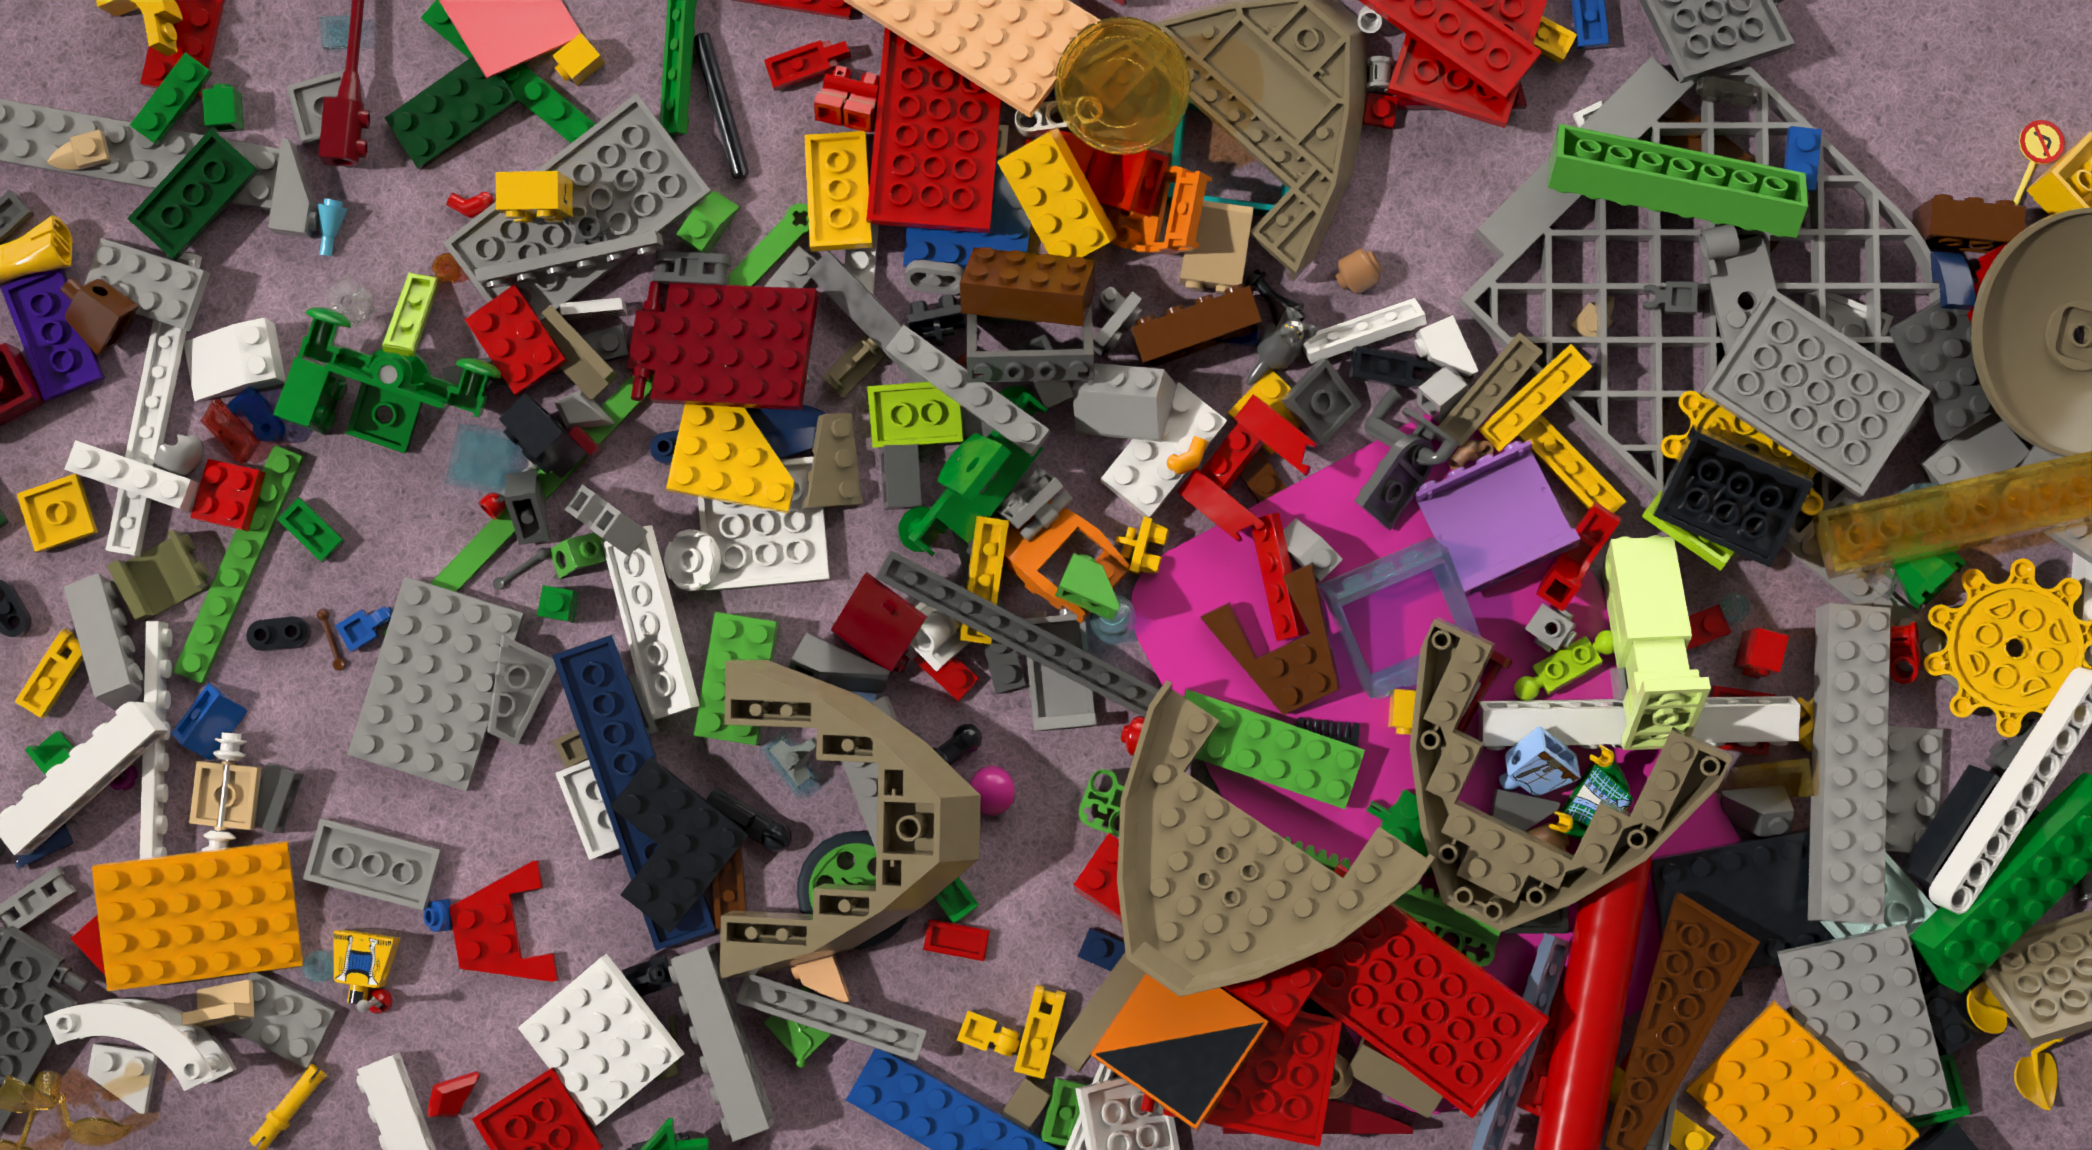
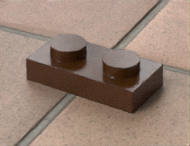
M1260 449L1239 474L1258 503L1287 488Z

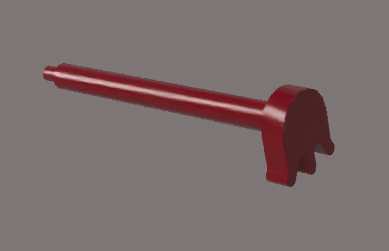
M1493 650L1489 659L1492 662L1480 682L1481 685L1457 727V730L1463 733L1478 709L1479 702L1485 697L1501 667L1508 670L1513 662Z

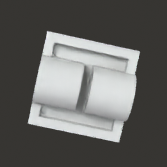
M920 602L915 608L928 617L910 645L937 672L971 642L959 640L961 622Z

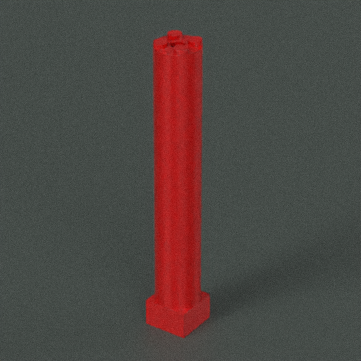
M1652 855L1646 861L1579 900L1534 1150H1600L1652 864Z

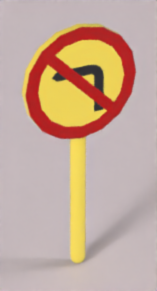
M2032 121L2020 133V150L2030 162L2014 198L2015 205L2017 206L2020 203L2035 164H2050L2058 159L2064 151L2065 141L2063 133L2058 126L2050 121Z

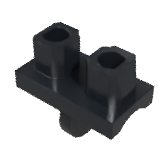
M952 294L941 296L938 299L940 308L929 311L926 301L911 302L910 314L907 315L909 328L917 335L924 336V340L936 338L938 347L944 346V336L954 335L955 329L966 327L963 313H961V304L958 305Z

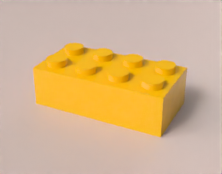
M1058 127L997 161L1048 254L1071 258L1084 257L1110 243L1117 236Z

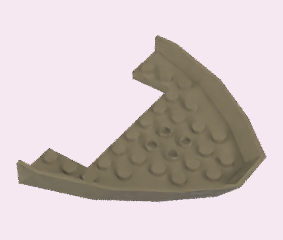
M1226 0L1172 14L1068 69L1069 81L1072 84L1076 81L1079 82L1112 113L1156 70L1290 189L1250 231V236L1290 271L1289 278L1293 282L1312 263L1354 173L1367 99V33L1359 28L1358 18L1338 0Z
M1166 680L1149 704L1120 802L1117 885L1126 960L1179 997L1257 979L1337 945L1414 887L1430 868L1435 858L1434 856L1429 854L1427 858L1378 826L1351 868L1342 878L1185 773L1219 725V720L1174 691L1172 683Z

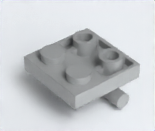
M1112 287L1102 291L1100 304L1113 316L1093 339V349L1100 356L1105 350L1111 353L1121 340L1123 335L1121 330L1124 327L1130 329L1141 316L1142 310L1139 307L1142 298L1133 291L1127 299Z
M1040 467L1036 470L1028 471L1022 477V483L1014 491L1011 490L996 508L999 515L1008 520L1017 529L1032 516L1035 517L1020 532L1028 542L1043 527L1047 529L1059 518L1058 513L1073 500L1072 496L1065 490L1049 504L1048 501L1064 486L1056 477Z

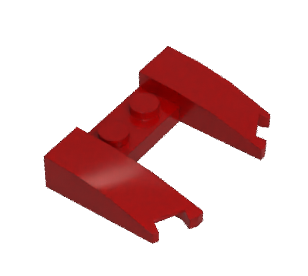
M1254 394L1234 418L1238 421L1237 425L1201 470L1195 468L1177 490V493L1238 542L1243 541L1238 532L1252 525H1255L1256 529L1260 532L1268 526L1227 492L1228 488L1264 443L1305 476L1310 473L1311 469L1309 465L1302 464L1306 446L1313 448L1317 446L1314 441Z

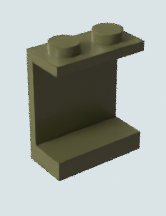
M171 530L167 532L170 536L169 539L141 553L140 557L135 556L128 561L117 559L107 565L135 620L145 622L210 587L207 580L210 577L209 571L201 560L197 561L193 553L196 547L188 534Z

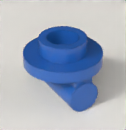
M450 899L431 901L424 911V922L431 931L453 930L449 909L451 906Z

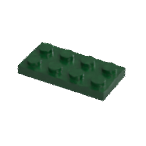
M472 56L387 115L385 120L417 169L421 170L520 101L502 73L487 79Z
M211 128L127 219L171 259L177 261L260 170Z

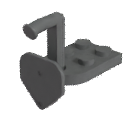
M1390 386V390L1382 397L1364 426L1365 431L1371 437L1391 447L1384 459L1379 462L1377 469L1361 488L1359 495L1354 500L1380 525L1390 531L1414 498L1416 492H1418L1419 487L1427 479L1432 466L1445 462L1459 445L1458 441L1440 428L1407 408H1404L1402 413L1416 426L1412 434L1407 435L1383 422L1394 404L1399 399L1403 400V396L1394 386ZM1432 439L1442 444L1437 452L1434 451L1431 443Z

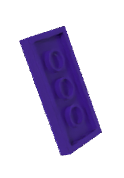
M63 268L34 273L0 287L42 398L45 401H51L105 379L96 353L65 319V313L72 301L60 291L62 286L68 281Z

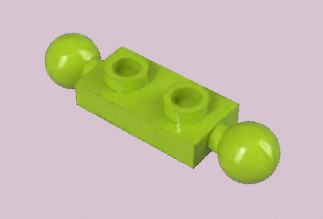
M1604 630L1598 633L1593 644H1591L1587 636H1584L1572 643L1568 648H1563L1533 665L1532 671L1535 677L1524 676L1519 678L1514 686L1516 696L1523 701L1533 700L1537 697L1541 687L1550 695L1601 666L1603 660L1599 654L1610 655L1615 653L1611 630Z

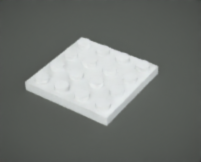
M814 457L780 460L795 482L789 514L698 497L700 529L714 538L719 547L721 558L719 573L714 582L705 588L706 591L830 580L824 508L802 509L804 498H807L809 487L807 478L809 471L812 470Z
M607 954L598 959L518 1027L549 1069L552 1067L555 1069L573 1100L594 1127L685 1054Z

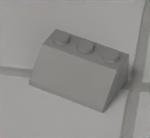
M1094 363V380H1075L1072 388L1075 430L1078 434L1162 442L1177 385L1164 369ZM1078 371V373H1086V372H1087V371Z

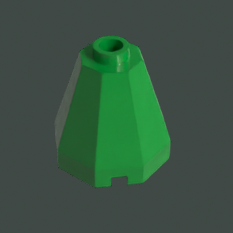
M1909 531L1903 535L1897 532L1885 544L1888 549L1884 556L1908 601L1917 610L1921 609L1923 604H1928L1954 580L1951 575L1955 571L1959 574L1967 563L1957 553Z

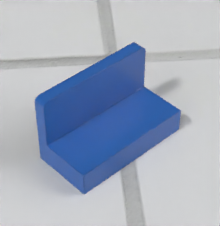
M208 683L175 727L172 735L182 746L208 760H212L215 757L213 752L220 750L221 745L215 738H221L222 732L232 733L247 713L245 707L227 698L219 688Z

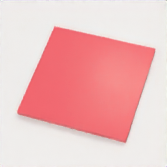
M439 0L487 79L566 45L581 33L561 0Z

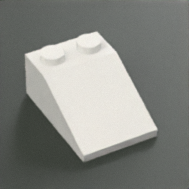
M266 318L232 324L184 341L195 402L284 384L286 382L276 327L273 322Z

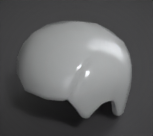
M194 434L190 436L177 435L178 443L174 446L162 444L155 453L153 462L164 471L179 476L189 474L199 465L204 455L203 442Z

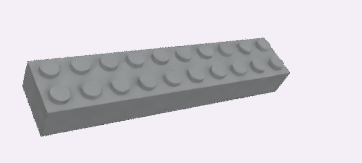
M1827 603L1816 608L1808 891L1809 921L1864 925L1884 924L1891 608Z

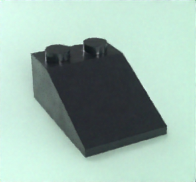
M1981 976L1962 993L1936 982L1935 979L1924 984L1922 991L1938 1053L1949 1056L1984 1032L1974 1024L1967 1009L1969 990L1979 982L1984 981Z

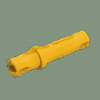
M309 1065V1068L275 1110L268 1112L266 1115L267 1120L249 1139L256 1146L262 1137L265 1136V1139L258 1147L259 1150H267L282 1130L286 1131L290 1126V1119L323 1079L327 1077L320 1070L311 1079L318 1069L316 1065Z

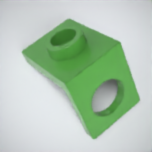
M590 533L565 539L550 549L549 552L559 579L577 569L607 562L602 545L605 542L604 539L596 533ZM560 552L566 558V567H563L561 564Z

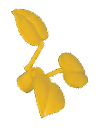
M1984 981L1979 982L1969 990L1967 995V1009L1970 1018L1980 1030L1986 1033H2002L2007 1027V1017L2009 1016ZM2063 1037L2042 1043L2032 1049L2031 1057L2020 1058L2014 1070V1082L2018 1091L2023 1097L2043 1110H2051L2053 1106L2058 1075L2053 1057L2049 1053L2041 1051L2056 1042H2062Z

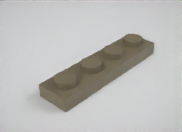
M1518 332L1440 423L1438 428L1458 441L1459 446L1462 447L1543 351Z

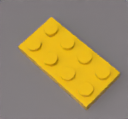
M853 131L804 135L811 252L873 248L871 223L866 221L869 197L866 132Z

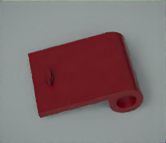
M866 572L832 626L831 631L875 664L891 671V675L894 671L900 673L909 662L910 658L906 656L909 651L907 648L928 616Z

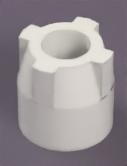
M1365 5L1359 12V28L1366 33H1374L1380 29L1383 17ZM1373 13L1376 17L1368 18L1366 14Z

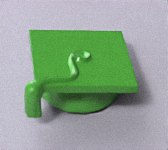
M804 985L800 988V990H803V991L812 993V992H811L806 986H804ZM771 1015L764 1022L772 1033L797 1058L796 1066L800 1069L807 1065L805 1059L831 1035L830 1033Z

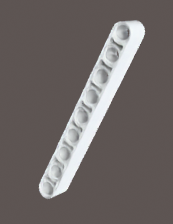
M2078 667L2069 674L1929 888V898L1932 903L1957 914L1965 913L1972 906L2092 723V670Z

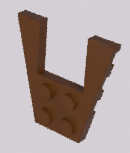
M1312 562L1282 577L1310 632L1302 637L1257 657L1230 602L1200 616L1202 621L1283 715L1340 688Z

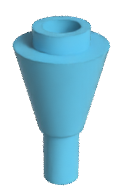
M324 198V204L317 203L320 233L322 235L320 255L332 256L334 238L337 236L348 211V208H342L343 201Z

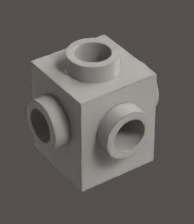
M1542 603L1525 628L1536 636L1534 642L1548 652L1552 648L1555 650H1560L1562 646L1568 648L1578 634L1574 631L1577 624L1571 621L1574 617L1572 613L1566 609L1563 612L1558 608L1554 609L1546 603ZM1553 623H1555L1558 627V630L1555 634H1552L1550 631V627Z

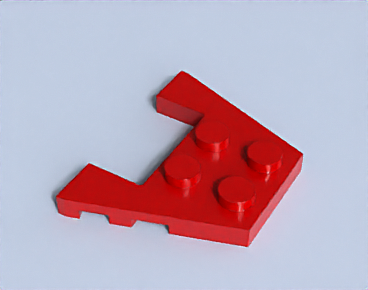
M539 860L531 861L449 907L459 969L549 982L559 981L554 953L522 958L511 896L512 893L543 888Z

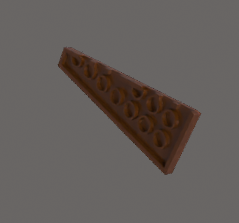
M1676 893L1673 899L1605 1146L1611 1150H1644L1760 941L1682 893Z

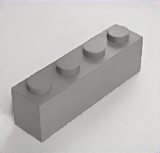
M100 573L64 586L94 698L115 711L127 702H135L143 692L140 681L143 680V675L139 666L134 663L132 653L135 652V647L131 638L126 635L124 626L127 625V619L117 603L116 598H119V591L116 584Z

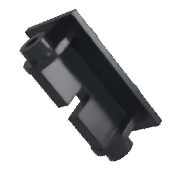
M666 955L622 970L623 975L640 997L676 985L670 977L669 963Z

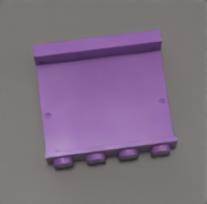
M1530 440L1524 443L1521 441L1513 442L1504 448L1505 452L1493 456V454L1485 455L1476 461L1477 465L1466 470L1464 467L1457 468L1448 473V478L1438 483L1436 480L1429 481L1419 487L1420 491L1416 492V501L1464 598L1579 546L1580 537L1575 528H1570L1531 451L1532 443Z

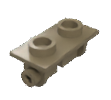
M863 334L821 378L838 395L844 398L886 354L878 348V345L871 338Z

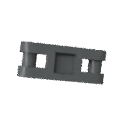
M657 251L655 262L658 263L657 272L653 273L652 281L660 282L663 286H668L669 283L726 286L729 283V277L726 276L727 268L731 267L732 257L719 253ZM675 264L674 272H669L670 265ZM708 265L715 266L714 274H707Z

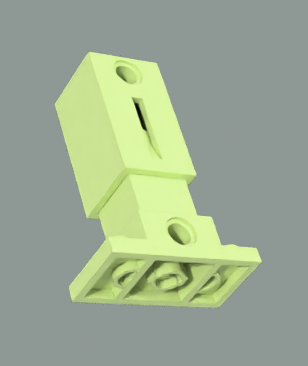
M1653 535L1648 538L1620 537L1611 539L1601 572L1617 669L1626 668L1628 689L1623 700L1627 725L1621 738L1623 750L1662 749L1673 727L1692 735L1711 690L1709 677H1700L1698 669H1689L1686 650L1692 633L1675 540L1672 537Z

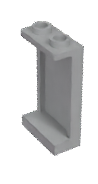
M1062 609L1060 615L1048 616L1047 611L1030 612L1029 618L1024 619L1089 653L1086 621L1083 623L1078 622L1077 615L1068 609ZM1027 657L1034 731L1096 725L1092 690Z

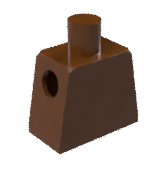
M71 278L60 290L72 301L65 313L66 321L97 355L119 343L139 307L137 303L102 279H96L82 286L75 278Z

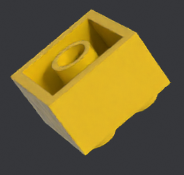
M559 171L496 172V210L505 214L506 218L514 219L515 223H533V218H543L545 222L561 223L563 222V217H573V180Z

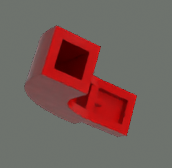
M1594 502L1582 520L1578 521L1574 527L1580 537L1579 546L1554 557L1538 587L1536 595L1563 612L1580 589L1589 566L1617 528L1621 518L1597 502Z

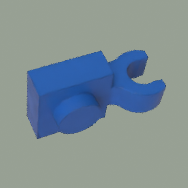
M383 606L368 616L367 612L361 609L336 624L335 627L349 651L355 652L380 637L376 628L388 623L393 611L390 607L386 608Z

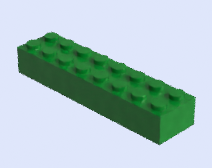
M2084 772L2079 775L2020 831L1968 911L1963 914H1957L1940 907L1909 936V939L1936 982L1962 993L2092 869V775Z

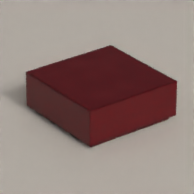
M575 426L568 433L594 459L603 452L602 448L579 426Z

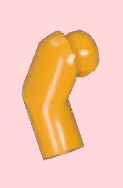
M1194 436L1188 452L1179 456L1172 454L1168 457L1167 468L1174 471L1175 474H1184L1197 468L1202 460L1208 441Z

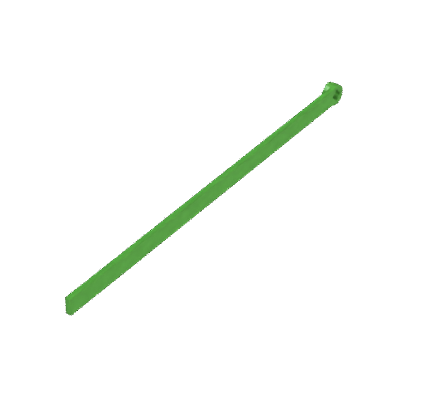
M794 204L788 209L786 216L727 276L729 277L728 285L754 286L804 234H809L808 215L806 216L807 225L799 224L795 226L793 224L795 222L794 216L797 213L808 214L807 204ZM651 374L650 381L646 382L643 400L652 392L654 374ZM631 376L601 406L604 412L614 421V424L583 429L599 446L642 402L631 399L634 381ZM588 453L562 478H559L552 471L548 475L541 469L538 471L545 501L590 456ZM507 505L504 512L496 520L492 519L430 584L458 592L515 533ZM387 628L382 632L384 636L386 635Z

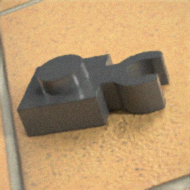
M1666 281V290H1660L1659 287L1652 284L1644 286V293H1653L1656 298L1652 302H1643V309L1654 310L1659 306H1665L1666 315H1697L1698 282Z

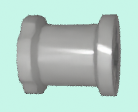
M1386 56L1370 57L1367 59V66L1370 67L1369 83L1366 84V90L1370 93L1386 94L1391 81V67L1394 66V59Z

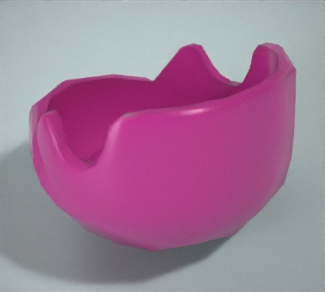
M989 765L980 768L970 779L969 784L981 795V814L996 816L1005 813L1013 804L1015 798L1014 780L1002 767Z

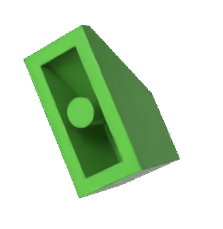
M714 190L713 193L692 210L676 235L682 243L696 252L710 253L740 207Z
M1073 553L1055 596L1112 621L1120 605L1103 566L1097 564L1096 560L1088 555Z

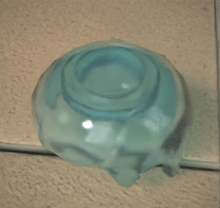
M1115 594L1120 606L1112 621L1093 612L1090 614V624L1094 634L1102 642L1113 645L1126 641L1137 623L1134 605L1125 596Z

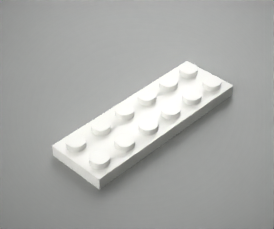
M650 525L643 526L648 532L643 537L642 544L633 551L630 557L607 541L603 542L602 545L634 668L654 720H659L700 705L653 526Z

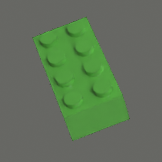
M715 612L694 736L760 746L763 726L724 725L726 661L752 659L774 662L780 627L778 622Z

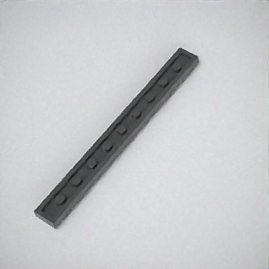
M891 550L888 551L875 577L885 584L1142 717H1146L1149 704L1159 692V689Z

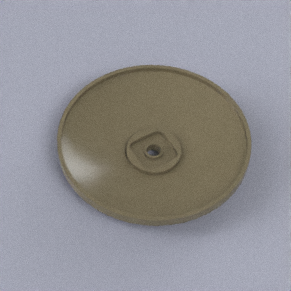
M2092 207L2064 211L2043 218L2017 234L2001 250L1986 272L1979 288L1974 305L1971 329L1975 369L1986 397L1996 413L2016 434L2030 444L2046 452L2073 459H2092ZM2077 327L2081 328L2084 333V339L2080 344L2073 337L2074 330Z

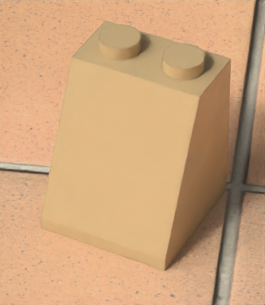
M1203 201L1196 243L1200 245L1198 249L1183 252L1179 284H1184L1185 289L1191 291H1203L1204 287L1216 289L1215 293L1221 295L1226 294L1225 289L1242 284L1254 207Z

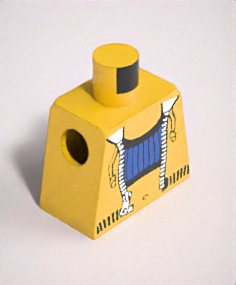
M344 929L335 930L333 935L334 981L350 984L347 1002L357 1004L360 1000H367L369 987L380 988L385 986L401 937Z

